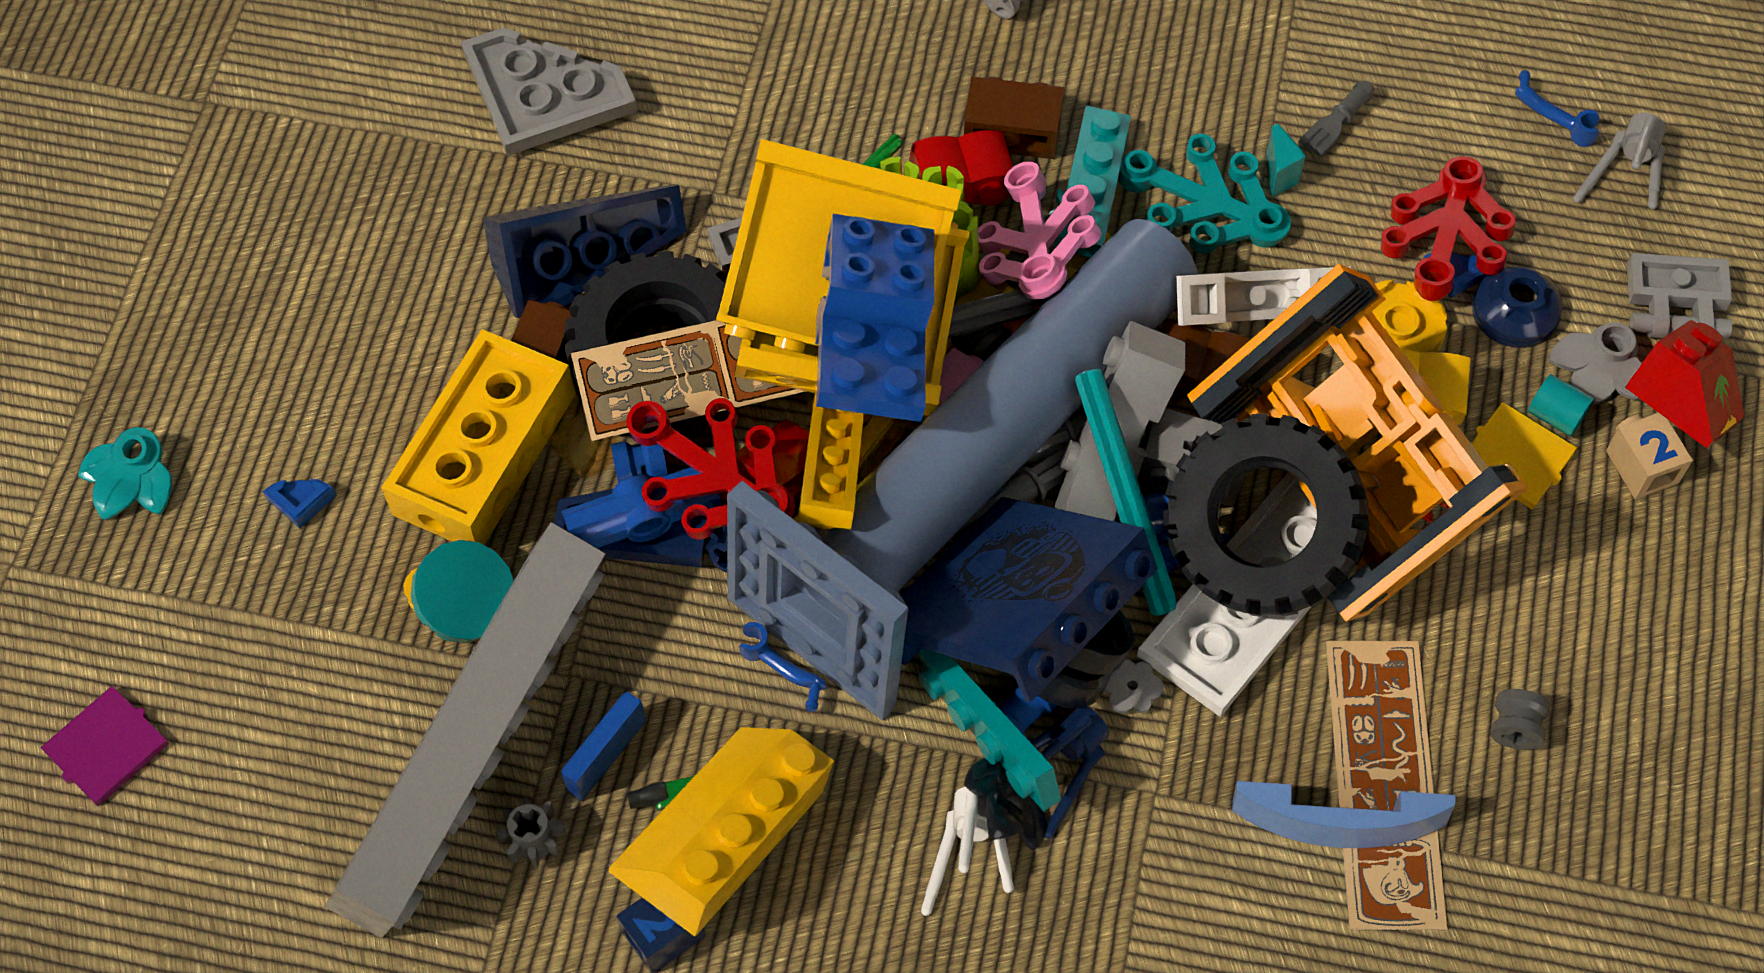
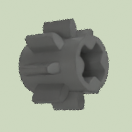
M527 796L523 798L522 805L513 811L503 809L502 812L507 821V828L496 831V836L500 844H511L507 851L510 862L515 863L522 856L525 859L531 860L534 868H538L539 859L544 858L549 853L555 856L560 854L554 841V836H561L566 833L562 820H551L555 811L550 801L544 803L540 808L537 805L531 804ZM540 828V832L537 835L530 833ZM527 829L528 831H530L526 833L524 836H522V832Z

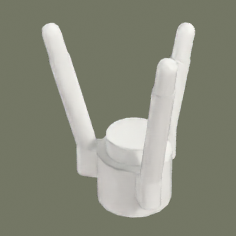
M966 787L960 788L955 792L954 810L947 812L946 829L921 908V913L924 916H928L932 912L956 834L961 838L958 866L961 873H967L969 870L973 842L984 841L989 837L985 798L975 795ZM1006 838L994 840L1003 890L1006 893H1011L1014 890Z

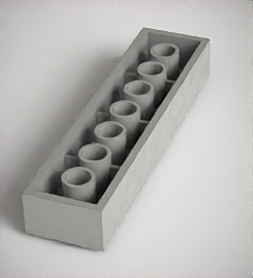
M550 522L527 557L326 902L325 908L380 938L392 926L400 930L404 923L410 920L424 895V892L416 889L419 881L428 882L431 875L435 874L451 847V844L443 840L445 835L449 833L453 836L459 826H462L478 800V797L471 794L470 791L473 787L479 790L485 780H488L504 754L503 750L496 747L498 742L505 745L511 734H514L530 708V705L522 701L523 698L530 701L537 688L540 689L555 664L553 659L547 657L548 654L555 657L562 644H565L580 619L579 616L572 612L574 611L579 614L587 600L589 601L601 583L605 574L597 570L605 553Z

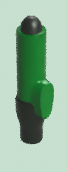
M694 776L667 782L660 781L649 784L639 790L627 792L630 809L656 807L657 811H662Z

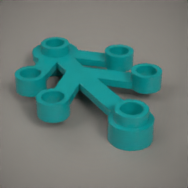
M1200 133L1190 137L1186 149V157L1190 163L1195 165L1203 185L1158 167L1155 159L1144 150L1131 151L1122 158L1118 179L1121 186L1126 190L1141 193L1155 186L1192 202L1175 208L1162 202L1153 204L1148 210L1147 220L1166 228L1170 232L1173 228L1196 223L1191 229L1189 244L1197 253L1208 254L1213 252L1218 246L1244 239H1249L1250 242L1259 247H1273L1283 241L1289 233L1291 226L1290 216L1280 205L1267 201L1256 176L1258 159L1250 152L1241 151L1234 154L1230 160L1228 170L1230 178L1240 184L1247 204L1231 198L1213 158L1216 147L1215 141L1207 134ZM1203 147L1207 149V152L1200 153L1195 151L1194 148ZM1246 165L1250 170L1242 171L1236 166ZM1132 166H1141V167H1144V168H1143V169H1136V168H1134V167H1132ZM1223 215L1236 222L1217 227L1212 222L1203 220ZM1164 216L1168 221L1158 222L1154 217ZM1261 220H1268L1273 223L1265 224ZM1200 234H1205L1210 236L1212 239L1209 241H1202L1197 236Z

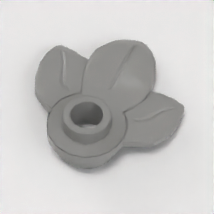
M1611 322L1596 328L1592 334L1570 333L1563 337L1552 349L1548 360L1549 363L1573 372L1570 385L1594 398L1592 406L1607 400L1615 390L1626 398L1638 399L1637 396L1625 388L1642 364L1636 357L1638 344L1635 334L1628 326ZM1605 346H1613L1618 350V352L1609 350Z

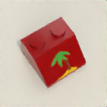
M1691 319L1656 343L1625 388L1705 448H1708L1740 423L1744 418V410L1732 348L1722 342L1723 338L1716 329L1702 322L1696 323Z

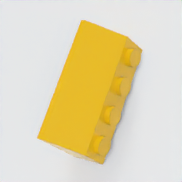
M740 727L609 868V873L696 937L823 793L834 760L792 729Z

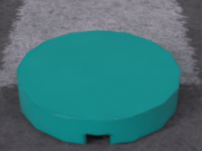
M457 540L439 545L423 558L412 577L410 597L416 616L424 626L427 624L432 631L436 632L435 635L450 642L470 643L480 640L514 581L510 568L497 552L479 542Z

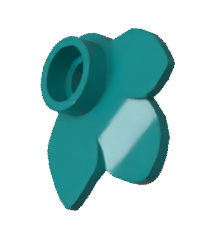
M142 427L127 429L117 437L114 443L99 445L92 449L82 461L78 477L95 483L93 503L97 513L103 520H109L132 505L135 500L147 510L157 515L162 514L166 508L172 490V475L161 463L163 454L161 441L150 430ZM140 443L142 446L140 455L130 459L129 452L135 444Z

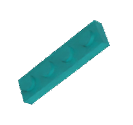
M1090 106L1085 107L1067 190L1075 185H1085L1088 187L1095 200V206L1086 215H1090L1095 219L1101 230V237L1094 245L1088 248H1079L1075 254L1092 257L1104 245L1131 115ZM1073 217L1070 220V222L1066 225V227L1062 230V232L1058 235V237L1055 239L1053 249H1055L1059 245V243L1064 239V237L1068 234L1067 230L1069 224L1077 217Z
M922 648L918 652L923 671L919 673V679L929 696L934 700L940 697L947 704L948 712L954 723L963 732L968 729L971 730L976 736V742L981 752L991 764L994 765L1000 762L1006 769V775L1010 784L1020 797L1025 798L1029 795L1043 811L1059 802L1061 796L1054 767L952 657Z

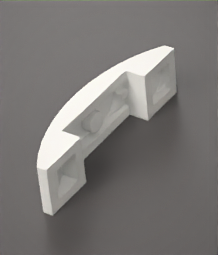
M1334 267L1176 276L1178 325L1275 319Z

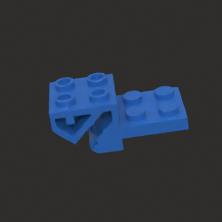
M833 214L827 235L821 276L829 280L827 295L820 299L816 316L815 344H818L816 407L921 422L925 410V330L934 305V229Z

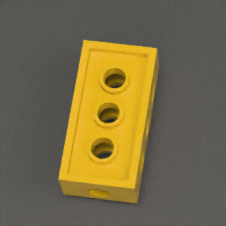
M481 329L381 487L392 516L452 542L465 540L485 545L576 395L569 365Z

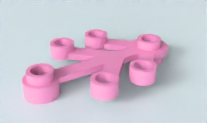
M1023 162L1009 170L1004 178V184L1013 200L1020 202L1025 233L1002 228L995 221L981 225L978 228L979 247L988 255L981 260L979 270L990 285H997L1008 279L1019 282V287L1027 298L1045 299L1055 295L1065 283L1067 270L1064 266L1079 248H1088L1094 245L1101 237V230L1095 219L1090 215H1086L1094 208L1095 200L1085 185H1075L1069 188L1063 194L1060 205L1044 223L1040 200L1046 193V179L1036 163ZM1073 217H1077L1069 224L1068 234L1053 252L1049 254L1051 244ZM1004 248L1027 254L1029 258L1023 263L1007 260L1005 255L998 251Z

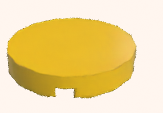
M1384 280L1376 283L1375 285L1386 300L1377 306L1372 313L1398 347L1420 353L1439 352L1447 332V316L1441 302L1423 299L1415 290L1414 282L1406 281V284L1393 283L1394 280Z

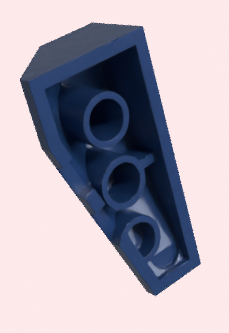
M678 184L531 207L483 218L491 264L512 313L516 318L522 316L528 300L543 304L555 302L566 306L574 300L575 296L584 291L583 286L594 275H597L599 278L604 276V268L616 261H619L621 265L631 261V255L644 253L646 257L687 231Z

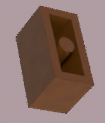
M972 76L964 120V135L983 130L1003 132L1009 154L1055 159L1064 87L1052 86L1043 82L1026 83L1003 80L998 77L983 78Z

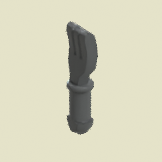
M1366 80L1356 83L1352 88L1353 90L1341 103L1332 108V114L1320 118L1300 138L1299 143L1323 158L1340 139L1342 125L1349 124L1354 114L1365 102L1371 100L1374 94V85Z

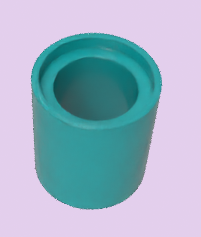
M1550 374L1534 396L1527 412L1571 437L1585 418L1595 399Z

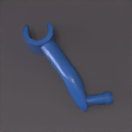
M1523 70L1520 72V87L1515 90V94L1521 102L1538 114L1569 129L1572 141L1578 146L1588 147L1596 142L1599 135V130L1594 128L1599 121V115L1596 111L1584 110L1577 117L1567 113L1543 99L1533 88L1529 87L1531 79L1529 71Z
M748 622L744 625V635L750 638H757L760 642L756 645L740 644L739 649L742 656L749 661L762 660L788 681L798 686L810 688L805 708L809 712H815L819 705L820 690L826 688L824 679L799 668L769 647L768 634L764 626L757 622Z

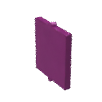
M111 686L40 748L63 771L62 778L68 784L74 782L98 807L163 750L169 742L146 720L147 713L143 708L135 709Z

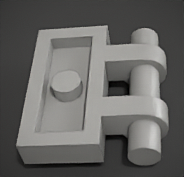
M1631 253L1627 261L1629 304L1649 305V313H1631L1629 328L1633 332H1646L1650 338H1664L1667 334H1670L1692 319L1696 323L1702 322L1713 327L1721 334L1722 338H1730L1732 320L1714 318L1713 310H1727L1732 301L1729 259ZM1669 307L1692 308L1693 316L1670 315Z

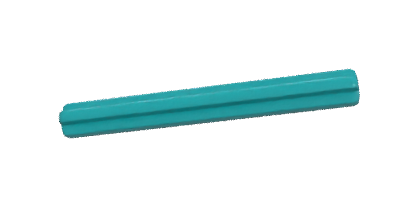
M1100 369L1082 372L1075 377V382L1120 521L1124 524L1144 528L1158 568L1142 586L1150 613L1153 616L1169 613L1176 609V596L1103 372Z

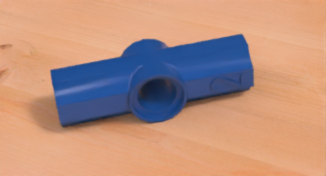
M690 467L663 476V478L668 480L700 473ZM636 475L617 484L610 495L562 510L561 512L569 533L591 546L599 548L625 538H629L634 542L653 540L667 532L672 522L681 520L683 512L689 506L701 504L709 509L721 506L719 493L675 500L668 510L656 512L646 505L641 494L644 483L653 476ZM665 488L655 489L651 493L650 499L654 501L661 500L665 497L667 490Z

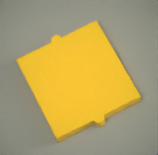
M1504 402L1500 404L1485 426H1478L1474 433L1476 438L1471 443L1488 467L1511 464L1529 488L1517 497L1516 500L1532 510L1551 485H1558L1561 480L1560 472L1577 449L1571 443Z

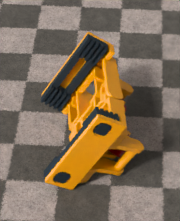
M1338 263L1187 394V397L1202 419L1212 420L1219 424L1235 417L1238 421H1243L1249 415L1267 413L1269 417L1281 418L1282 415L1298 418L1301 423L1310 427L1314 425L1326 432L1328 437L1336 444H1339L1348 454L1360 475L1366 491L1370 525L1369 535L1366 537L1363 546L1364 553L1357 566L1359 571L1327 596L1347 622L1370 614L1529 488L1510 463L1490 467L1486 465L1450 414L1442 412L1443 407L1436 395L1372 313L1386 298L1368 275ZM1329 344L1344 363L1343 366L1317 388L1292 377ZM1380 432L1383 437L1359 456L1356 451ZM1299 479V485L1316 509L1315 500L1311 491L1306 486V484L1301 479ZM1380 483L1381 486L1378 487L1372 494L1371 490ZM1437 505L1448 508L1434 519L1432 509ZM1421 518L1430 522L1420 531L1418 529H1408Z

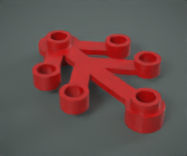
M1460 156L1449 160L1439 173V181L1412 193L1396 195L1391 203V218L1396 223L1402 224V226L1388 227L1381 235V252L1390 258H1401L1409 252L1411 242L1437 231L1431 256L1419 261L1415 267V290L1423 299L1428 301L1443 299L1453 288L1455 269L1450 263L1457 234L1477 254L1476 267L1481 273L1497 275L1505 268L1507 251L1502 245L1494 243L1492 240L1505 241L1510 239L1514 234L1516 218L1512 212L1502 209L1486 192V174L1482 165L1471 157ZM1447 198L1445 207L1419 218L1420 208ZM1467 201L1486 218L1485 233L1464 211Z
M725 398L714 399L705 409V417L713 433L715 457L671 428L667 413L659 403L642 401L635 404L628 412L626 424L637 443L644 446L658 444L700 473L668 480L663 477L648 479L642 487L641 494L646 505L651 510L656 512L666 511L673 505L675 500L722 492L729 493L738 483L743 481L757 492L761 490L768 493L776 500L781 511L792 519L794 518L796 513L794 497L788 488L777 483L773 455L778 449V441L770 427L756 425L749 429L745 436L746 447L754 458L756 485L739 474L733 430L738 422V414L730 400ZM717 411H730V415L726 420L721 422L713 420L714 414ZM647 423H659L658 429L649 434L642 432L643 427ZM766 436L770 438V442L765 448L757 449L753 447V443L758 437ZM665 488L667 490L665 497L661 500L654 501L650 499V495L655 489ZM701 504L689 506L683 512L681 518L686 533L693 539L701 540L709 537L714 528L726 527L727 505L709 509ZM698 515L707 517L705 525L701 528L690 527V522L694 517Z

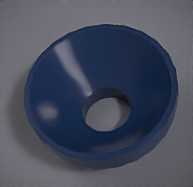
M1508 266L1497 275H1487L1476 289L1472 301V313L1480 330L1493 341L1512 348L1533 347L1545 342L1557 329L1562 312V299L1553 282L1544 274L1523 266ZM1515 284L1527 285L1535 291L1537 299L1529 303L1519 302L1511 296L1509 288Z

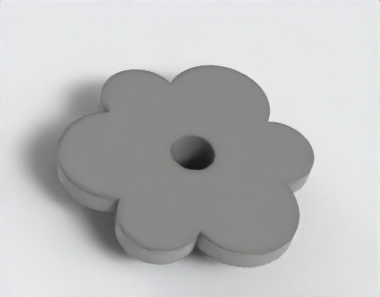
M1125 659L1119 669L1112 672L1109 683L1104 691L1111 694L1109 703L1113 710L1118 713H1127L1134 709L1138 713H1145L1150 709L1151 701L1158 699L1162 695L1164 689L1163 682L1157 676L1152 675L1153 669L1148 662L1141 661L1135 665L1131 660ZM1132 686L1135 690H1130L1128 687Z

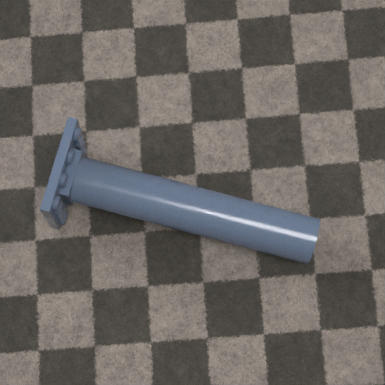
M1135 219L1125 223L1063 284L1055 295L1051 296L856 487L851 530L843 528L823 529L819 527L813 529L805 522L797 523L781 511L776 500L768 493L761 490L757 492L743 481L738 483L727 494V599L754 621L764 626L768 632L883 721L896 707L908 607L898 592L1083 405L1075 377L1091 369H1100L1104 374L1107 365L1103 364V359L1111 339L1114 336L1121 338L1130 321L1156 330L1178 308L1176 276L1198 274L1194 260L1182 242L1166 228L1152 221Z

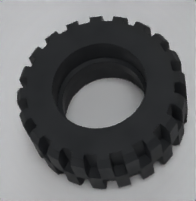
M658 251V256L645 257L644 253L631 255L630 262L621 265L619 261H616L605 267V275L601 278L594 275L583 286L585 296L579 294L574 298L569 308L571 317L565 321L564 327L565 351L575 392L580 402L582 403L571 353L627 341L637 332L652 326L676 325L689 327L715 321L726 284L725 272L713 264H708L705 268L702 266L701 258L689 254H684L683 259L674 257L672 251ZM728 410L716 412L713 420L718 422L726 420L729 417ZM705 415L670 423L671 428L682 435L689 434L691 439L704 435L705 427L709 425ZM659 426L643 429L642 432L646 434L652 433ZM626 433L620 434L618 436L624 437Z
M1267 413L1251 414V419L1238 421L1235 417L1221 423L1222 429L1212 435L1205 432L1195 441L1198 446L1189 456L1184 453L1177 463L1176 467L1179 469V472L1174 481L1169 480L1165 494L1169 498L1168 510L1163 511L1164 527L1168 529L1170 536L1168 545L1172 556L1181 565L1183 574L1203 594L1217 603L1236 612L1247 613L1251 616L1267 617L1281 615L1284 617L1298 614L1299 610L1310 606L1314 608L1326 601L1325 598L1349 579L1348 575L1354 566L1359 565L1364 553L1365 539L1369 535V504L1360 475L1348 454L1339 444L1331 440L1323 430L1314 425L1310 427L1301 423L1298 418L1282 415L1281 418L1269 417ZM1259 468L1282 469L1297 476L1311 491L1317 509L1315 530L1306 547L1290 560L1274 565H1258L1239 558L1224 542L1218 524L1219 505L1227 488L1241 475Z

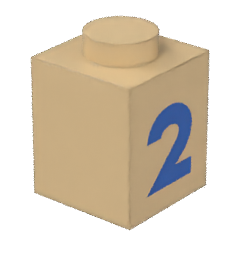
M1660 413L1645 418L1642 414H1637L1622 421L1616 427V432L1606 450L1635 500L1679 484L1693 461L1669 420Z

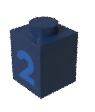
M643 897L616 915L622 934L650 973H655L706 937L704 928L694 937Z

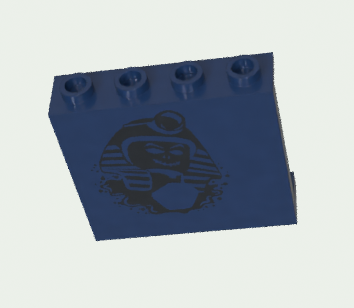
M1001 497L900 595L908 607L901 664L906 665L923 648L1015 675L1024 701L1031 703L1158 570L1144 528Z

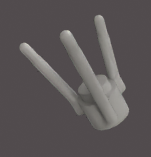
M1638 113L1632 116L1626 131L1616 132L1612 145L1574 195V202H1582L1619 151L1624 150L1625 156L1632 160L1631 167L1635 170L1641 167L1642 162L1651 160L1648 207L1652 210L1657 208L1662 160L1666 148L1662 145L1666 132L1664 121L1651 113Z

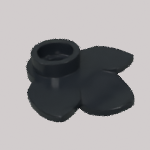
M986 758L974 762L967 772L964 786L975 795L985 798L989 838L991 840L1004 839L1019 832L1021 839L1029 849H1037L1044 839L1047 823L1045 811L1029 795L1022 798L1017 794L1007 778L1006 769L1000 762L993 765Z

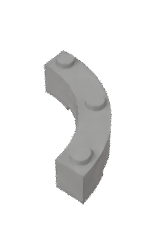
M1130 321L1121 338L1114 336L1111 339L1103 359V364L1107 365L1103 375L1136 476L1138 477L1145 457V449L1139 447L1148 421L1151 420L1159 423L1185 371V342ZM1085 416L1076 441L1070 440L1062 454L1060 468L1066 471L1054 508L1115 521L1117 509L1087 416Z

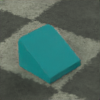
M1278 123L1272 126L1266 151L1270 194L1273 197L1299 183L1306 154Z

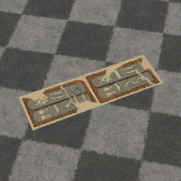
M716 320L571 353L591 441L629 433L630 431L626 424L628 412L635 404L642 401L659 403L665 409L670 423L705 415L707 405L717 398L728 399L737 408L806 391L735 377L742 338L724 334L726 324ZM649 422L643 429L659 426V423Z

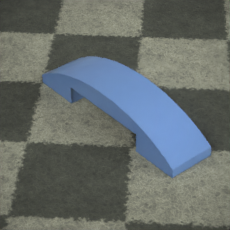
M1237 781L1232 800L1233 812L1264 830L1295 841L1335 848L1382 847L1417 839L1447 825L1455 807V795L1400 791L1393 811L1291 805V784Z

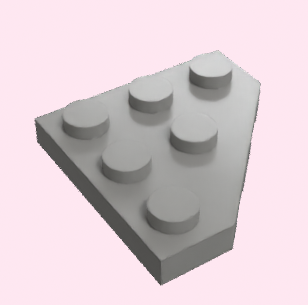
M504 27L461 41L464 56L507 156L638 111L636 99L621 67L606 61H603L600 65L579 58V53L546 41L543 45L521 39L519 32Z

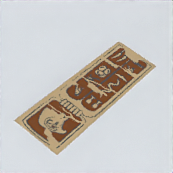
M1326 641L1339 808L1393 811L1400 791L1434 793L1419 642ZM1438 830L1417 839L1394 845L1371 848H1343L1349 929L1448 930Z

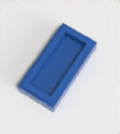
M629 692L623 693L562 768L561 774L567 791L583 801L644 725L646 717L641 700Z

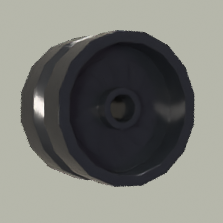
M1121 610L1104 625L1041 691L1038 697L1049 703L1071 709H1084L1097 701L1108 685L1112 672L1119 669L1132 650L1135 641L1132 626Z

